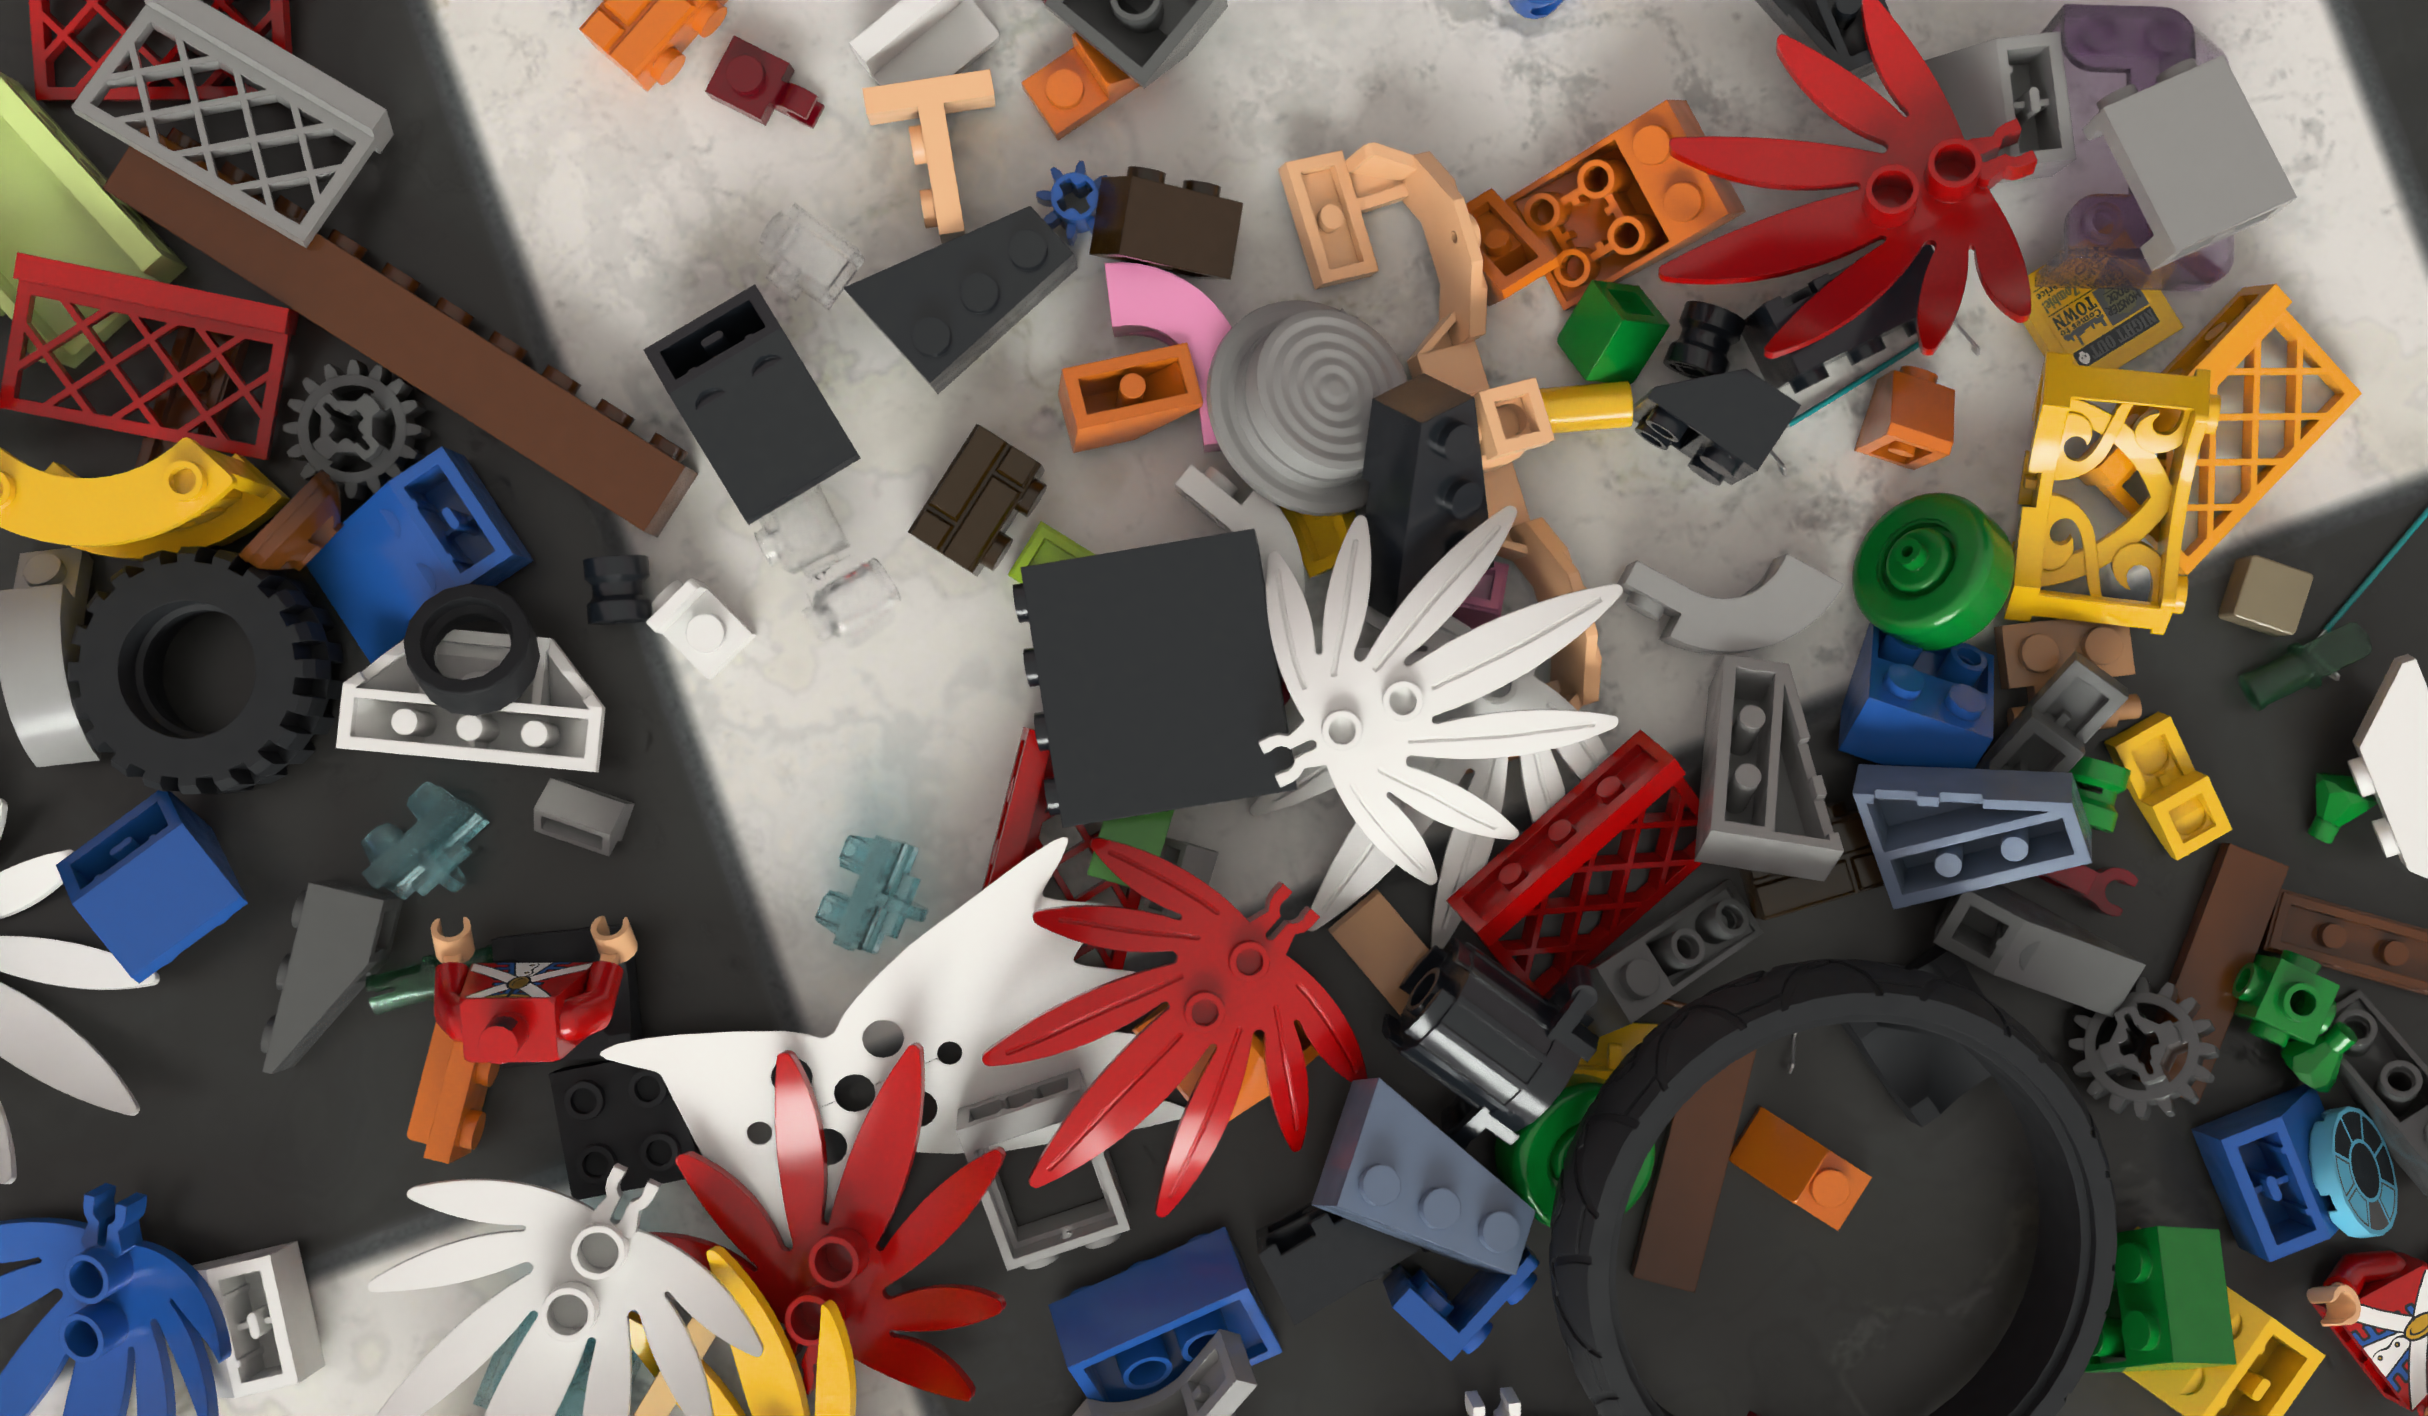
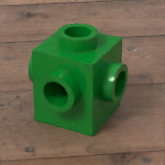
M2283 950L2280 958L2256 954L2254 962L2245 964L2235 978L2232 994L2239 1001L2233 1015L2251 1022L2247 1029L2249 1034L2279 1047L2285 1048L2289 1039L2314 1045L2318 1035L2323 1034L2334 1020L2337 1009L2334 999L2340 985L2318 975L2322 967L2321 964L2292 951Z

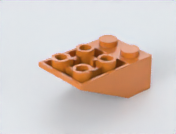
M1665 100L1504 200L1557 257L1559 266L1545 274V277L1564 311L1578 304L1592 280L1619 283L1689 246L1746 212L1729 180L1702 172L1678 161L1670 155L1669 141L1671 138L1706 137L1686 100Z

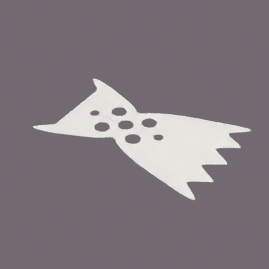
M1061 837L1022 860L908 945L858 995L843 1014L834 1033L827 1037L819 1038L809 1034L789 1031H729L679 1034L618 1043L601 1051L600 1056L611 1061L661 1074L702 1156L732 1174L757 1198L775 1224L784 1245L787 1248H791L793 1243L787 1222L778 1168L775 1133V1087L771 1080L772 1070L776 1065L778 1054L785 1050H791L795 1052L798 1059L807 1063L813 1076L811 1086L819 1107L823 1129H834L846 1139L847 1151L843 1159L836 1164L827 1166L826 1216L833 1208L851 1150L873 1104L872 1102L869 1107L857 1112L847 1111L840 1107L834 1096L835 1086L839 1080L852 1074L863 1075L874 1085L876 1098L887 1077L908 1046L915 1042L920 1043L924 1049L925 1092L932 1095L936 1100L937 1114L932 1122L921 1127L916 1152L964 1153L956 1132L958 1109L1079 1068L1086 1088H1088L1104 1068L1136 1035L1114 1031L1100 1039L1066 1052L1009 1065L986 1066L982 1061V1054L1006 1035L1052 1007L1092 988L1136 972L1075 963L1074 957L1083 943L1058 935L1034 923L1032 913L1038 909L1073 905H1105L1102 903L1054 900L1043 896L1042 892L1061 861L1068 844V837ZM878 1020L894 1022L900 1027L904 1036L903 1045L900 1050L894 1055L885 1058L870 1054L864 1047L862 1040L867 1026ZM945 1042H955L961 1047L962 1057L958 1062L945 1064L939 1060L937 1051L940 1045ZM1163 1101L1134 1129L1179 1120L1185 1107ZM755 1122H765L772 1129L771 1139L764 1144L751 1142L747 1135L750 1125ZM1062 1122L991 1145L989 1149L992 1150L1000 1146L1005 1151L1048 1144ZM739 1251L738 1255L742 1256L744 1259L749 1261L752 1265H754L757 1268L755 1264H753L741 1251Z

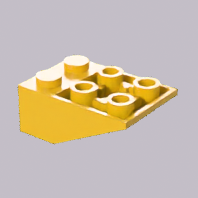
M2227 1287L2236 1356L2235 1365L2185 1370L2122 1372L2182 1416H2284L2326 1355Z

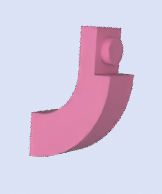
M1104 263L1114 337L1145 336L1159 340L1168 346L1188 343L1203 399V405L1199 408L1204 453L1222 451L1214 435L1208 414L1207 379L1212 358L1218 345L1232 328L1223 313L1204 293L1186 280L1170 272L1138 263Z

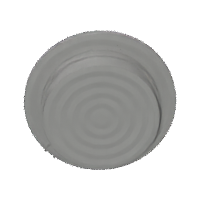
M1300 300L1281 301L1268 304L1246 315L1230 329L1218 345L1208 372V414L1214 435L1224 456L1238 475L1251 488L1266 499L1291 511L1314 516L1342 515L1367 506L1370 482L1362 478L1372 399L1407 382V377L1391 346L1377 331L1359 320L1358 317L1348 315L1343 308L1338 310L1321 303Z

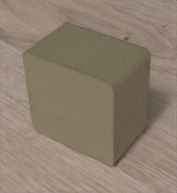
M2259 555L2238 558L2235 561L2218 617L2273 637L2293 635L2296 633L2313 581V575Z

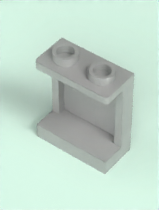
M2224 55L2199 66L2194 58H2189L2160 73L2155 78L2158 84L2138 92L2135 85L2130 84L2110 93L2097 102L2096 105L2099 112L2082 129L2088 141L2104 136L2154 234L2151 239L2140 247L2151 271L2264 222L2297 198Z

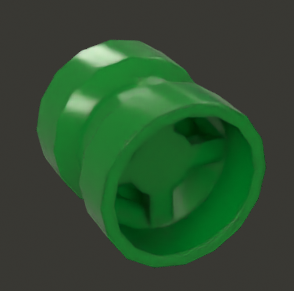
M2083 756L2068 773H2073L2090 828L2097 831L2114 833L2119 815L2114 805L2117 795L2127 788L2131 770L2109 762ZM2080 787H2085L2088 789L2102 792V794L2080 789Z

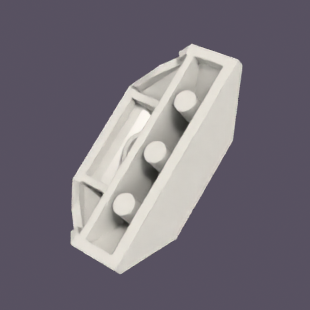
M454 629L447 633L436 647L434 655L435 665L441 674L447 678L467 680L483 676L498 667L509 653L511 647L510 635ZM536 637L540 653L536 675L520 698L499 711L472 716L451 713L431 702L407 665L404 640H402L362 672L356 673L343 683L336 748L599 772L605 707L557 642L552 638Z
M2405 654L2394 658L2353 739L2359 757L2347 762L2360 795L2365 797L2374 794L2383 818L2371 822L2386 858L2398 854L2400 861L2408 871L2428 879V687L2416 658Z

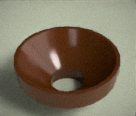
M321 469L255 536L238 556L261 570L295 568L300 571L344 526L340 521L341 498L339 486L329 478L330 475Z

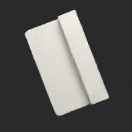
M901 0L849 43L858 61L877 84L881 86L960 74L1000 40V35L996 27L973 0Z

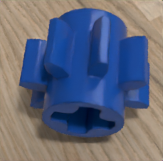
M1080 160L1076 165L1075 172L1063 175L1057 168H1051L1054 181L1052 190H1042L1036 193L1039 204L1053 207L1054 210L1047 214L1043 220L1052 230L1059 225L1064 228L1069 245H1074L1078 233L1090 231L1091 234L1093 233L1102 177H1108L1107 175L1099 176L1093 181L1087 176L1084 161ZM1072 192L1079 199L1086 197L1088 210L1079 214L1073 207L1067 209L1064 197Z

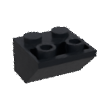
M1741 369L1656 386L1633 405V420L1638 423L1635 428L1636 433L1650 444L1662 450H1667L1671 445L1691 458L1688 467L1701 478L1718 486L1721 485L1723 480L1733 485L1759 470L1801 405L1748 369Z

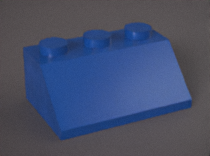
M1226 1227L1211 1233L1197 1235L1180 1247L1153 1259L1139 1261L1131 1265L1126 1271L1092 1286L1080 1287L1069 1296L1048 1305L1068 1370L1086 1397L1097 1401H1130L1163 1389L1185 1371L1219 1329L1241 1335L1251 1366L1283 1352L1247 1267Z

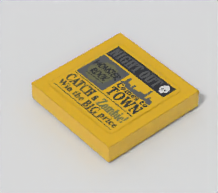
M2117 220L2028 275L2031 291V314L2029 319L2023 324L2044 358L2046 351L2074 354L2073 365L2118 369L2184 328Z

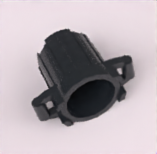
M1451 937L1450 945L1453 947L1452 950L1446 953L1437 945L1433 946L1404 978L1399 988L1410 995L1399 1021L1390 1014H1385L1382 1033L1392 1043V1047L1399 1051L1398 1053L1457 1095L1452 1104L1441 1113L1442 1131L1462 1149H1465L1470 1141L1486 1129L1503 1142L1512 1145L1520 1137L1514 1132L1533 1123L1553 1104L1566 1087L1580 1059L1582 1058L1588 1062L1597 1051L1599 1037L1586 1028L1594 1019L1588 1016L1586 1012L1595 1005L1598 994L1589 968L1577 964L1570 967L1566 972V976L1560 979L1542 996L1471 943L1463 944L1457 938Z

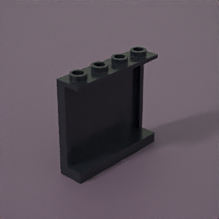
M1255 529L1020 567L1023 583L1013 585L1014 604L1019 623L1029 622L1033 647L1023 649L1024 666L1029 686H1040L1043 712L1034 713L1035 734L1039 750H1050L1054 776L1044 778L1045 796L1050 815L1060 814L1062 828L1298 789L1297 779L1280 788L1275 778V773L1288 769L1293 764L1292 749L1279 746L1264 754L1258 743L1260 739L1279 732L1289 734L1279 667L1269 629L1266 588Z

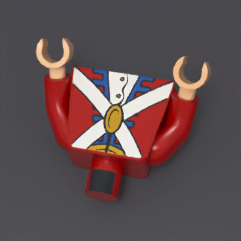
M599 916L593 921L590 929L600 954L599 961L472 963L469 968L463 963L470 960L475 952L470 920L467 917H463V931L453 937L443 936L440 918H437L432 923L430 929L436 958L443 963L435 967V1020L452 1040L463 1042L464 1059L471 1063L490 1062L500 1065L508 1062H554L564 1058L586 1037L602 1031L608 1026L613 1016L624 973L623 968L619 964L632 958L638 948V943L628 917H624L621 929L617 933L610 935V929L605 916Z
M2391 1250L2347 1253L2343 1255L2325 1280L2323 1286L2312 1287L2306 1293L2309 1302L2323 1318L2320 1322L2323 1327H2330L2384 1397L2412 1412L2417 1409L2419 1416H2428V1264L2405 1253H2395Z

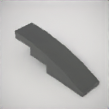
M2075 650L2026 705L1974 769L2068 773L2085 755V744L2129 698L2128 688Z

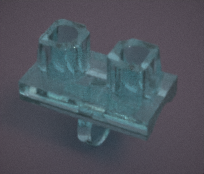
M425 782L408 797L407 807L417 818L418 822L404 834L399 827L385 823L377 826L361 841V845L371 863L362 872L363 876L372 887L376 889L385 887L404 900L415 891L422 896H426L438 884H441L451 892H458L467 883L465 875L458 867L472 853L467 843L490 823L480 809L455 798L444 788L436 784Z
M855 835L847 837L839 856V866L860 875L853 894L848 896L839 891L829 890L823 897L815 916L818 923L836 934L833 944L849 951L858 949L877 954L885 935L898 939L906 918L919 922L925 921L929 909L913 901L921 879L909 874L919 851L918 847L904 841L878 835L875 836V839Z

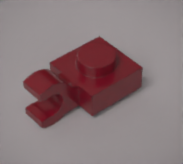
M733 36L705 90L711 99L765 126L775 109L797 122L814 129L825 108L823 104L817 102V95L803 87L789 83L795 71L790 63L736 36Z
M2085 865L2034 876L2065 893H2071L2082 898L2096 912L2116 917L2121 916L2123 909L2107 900L2105 895L2107 885L2111 881L2116 880L2120 884L2135 887L2139 881L2132 872L2123 868L2102 867L2094 871Z

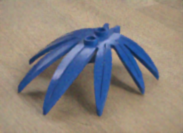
M104 1183L84 1194L83 1209L88 1223L62 1218H21L0 1221V1263L16 1262L37 1257L41 1259L0 1275V1319L30 1305L55 1288L60 1289L63 1293L62 1298L34 1328L1 1372L0 1416H29L51 1389L69 1357L76 1362L63 1416H126L133 1383L134 1366L136 1373L137 1416H176L173 1374L165 1339L184 1379L197 1416H219L214 1376L202 1338L208 1344L220 1364L230 1357L232 1353L227 1324L213 1291L199 1272L173 1251L143 1240L139 1219L145 1213L147 1195L136 1192L115 1204L116 1186Z

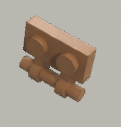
M2066 619L1994 627L2001 690L2027 687L2028 703L2075 650L2112 677L2135 674L2130 627ZM2129 694V698L2100 729L2115 728L2118 721L2139 719L2142 714V705L2138 694ZM2026 706L2008 709V727Z

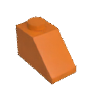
M1187 342L1063 368L1061 371L1058 397L1073 453L1135 440L1203 405L1201 391Z
M1901 366L1900 371L1892 370L1878 378L1854 451L1911 470H1916L1949 456L1954 443L1955 390L1936 384L1938 380L1936 374L1913 366Z

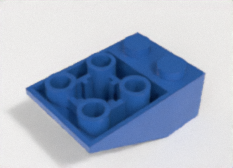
M441 446L380 488L343 522L344 526L306 566L372 664L380 656L405 639L410 619L426 600L444 589L469 583L495 587L534 560L466 457Z

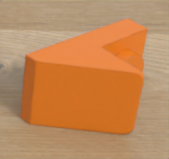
M1076 32L1071 34L1074 46L1072 49L1021 82L1023 90L1057 140H1060L1140 86Z
M1492 188L1466 203L1469 214L1476 219L1480 228V251L1483 257V273L1488 286V306L1508 298L1559 266L1557 257Z
M1760 1105L1733 1145L1729 1158L1731 1163L1837 1231H1839L1872 1179L1871 1176Z

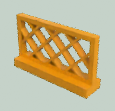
M2277 284L2243 287L2161 372L2165 374L2194 376L2196 369L2211 370L2210 394L2217 395L2218 385L2227 376L2244 375L2243 413L2220 414L2219 421L2243 420L2242 459H2215L2216 432L2215 434H2204L2200 448V459H2197L2196 466H2199L2198 504H2188L2187 511H2198L2197 538L2184 552L2181 550L2178 574L2188 575L2362 394L2286 310L2292 301ZM2275 327L2287 341L2286 368H2261V341ZM2245 358L2244 368H2236ZM2303 359L2311 368H2303ZM2260 375H2286L2285 413H2259ZM2303 375H2318L2334 393L2317 413H2302ZM2133 405L2125 423L2133 429L2135 422L2141 415L2152 410H2159L2161 414L2154 420L2153 429L2165 432L2176 425L2181 409ZM2259 420H2285L2284 447L2274 458H2258ZM2301 420H2309L2301 429ZM2097 440L2079 458L2086 455L2095 445ZM2115 444L2112 445L2110 451L2100 464L2078 477L2086 486H2097L2126 519L2142 505L2138 504L2122 487L2137 469ZM2173 450L2157 453V458L2167 473L2168 478ZM2241 465V492L2231 503L2214 504L2215 466ZM2258 465H2266L2257 475ZM2214 511H2222V512L2214 519ZM2161 521L2144 537L2156 551Z

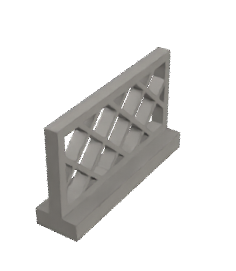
M144 0L146 5L72 104L71 108L74 113L307 248L374 151L381 154L393 137L394 133L387 109L201 0ZM156 30L176 42L181 61L142 68L138 51L152 31ZM187 49L200 57L189 59ZM132 62L133 70L124 71L128 64ZM222 69L234 76L238 95L200 102L193 74ZM185 76L191 103L153 110L146 82ZM244 82L258 91L247 93ZM137 84L144 112L113 117L98 108V106L110 89ZM279 102L291 109L296 128L257 135L250 107ZM242 109L249 137L210 144L204 116ZM301 116L315 123V125L304 126ZM195 118L202 146L172 151L161 144L157 129L158 124ZM147 127L150 137L144 135L136 129ZM337 136L353 146L342 164L314 169L308 140ZM299 142L307 171L268 178L261 149ZM253 151L260 180L230 185L219 178L214 158ZM205 160L208 171L193 162ZM329 181L322 193H320L318 183ZM310 184L315 203L300 224L276 211L272 196L273 191ZM263 193L266 205L251 196Z

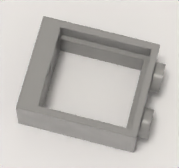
M1080 1068L958 1109L956 1132L967 1162L969 1163L990 1151L989 1146L1063 1122L1073 1106L1087 1090ZM1108 1149L1091 1160L1104 1195L1103 1199L1019 1227L1015 1221L1000 1176L997 1173L994 1181L982 1198V1203L1007 1271L1024 1266L1026 1269H1038L1053 1263L1059 1258L1060 1253L1084 1245L1088 1249L1101 1248L1116 1241L1122 1232L1131 1230L1128 1204Z

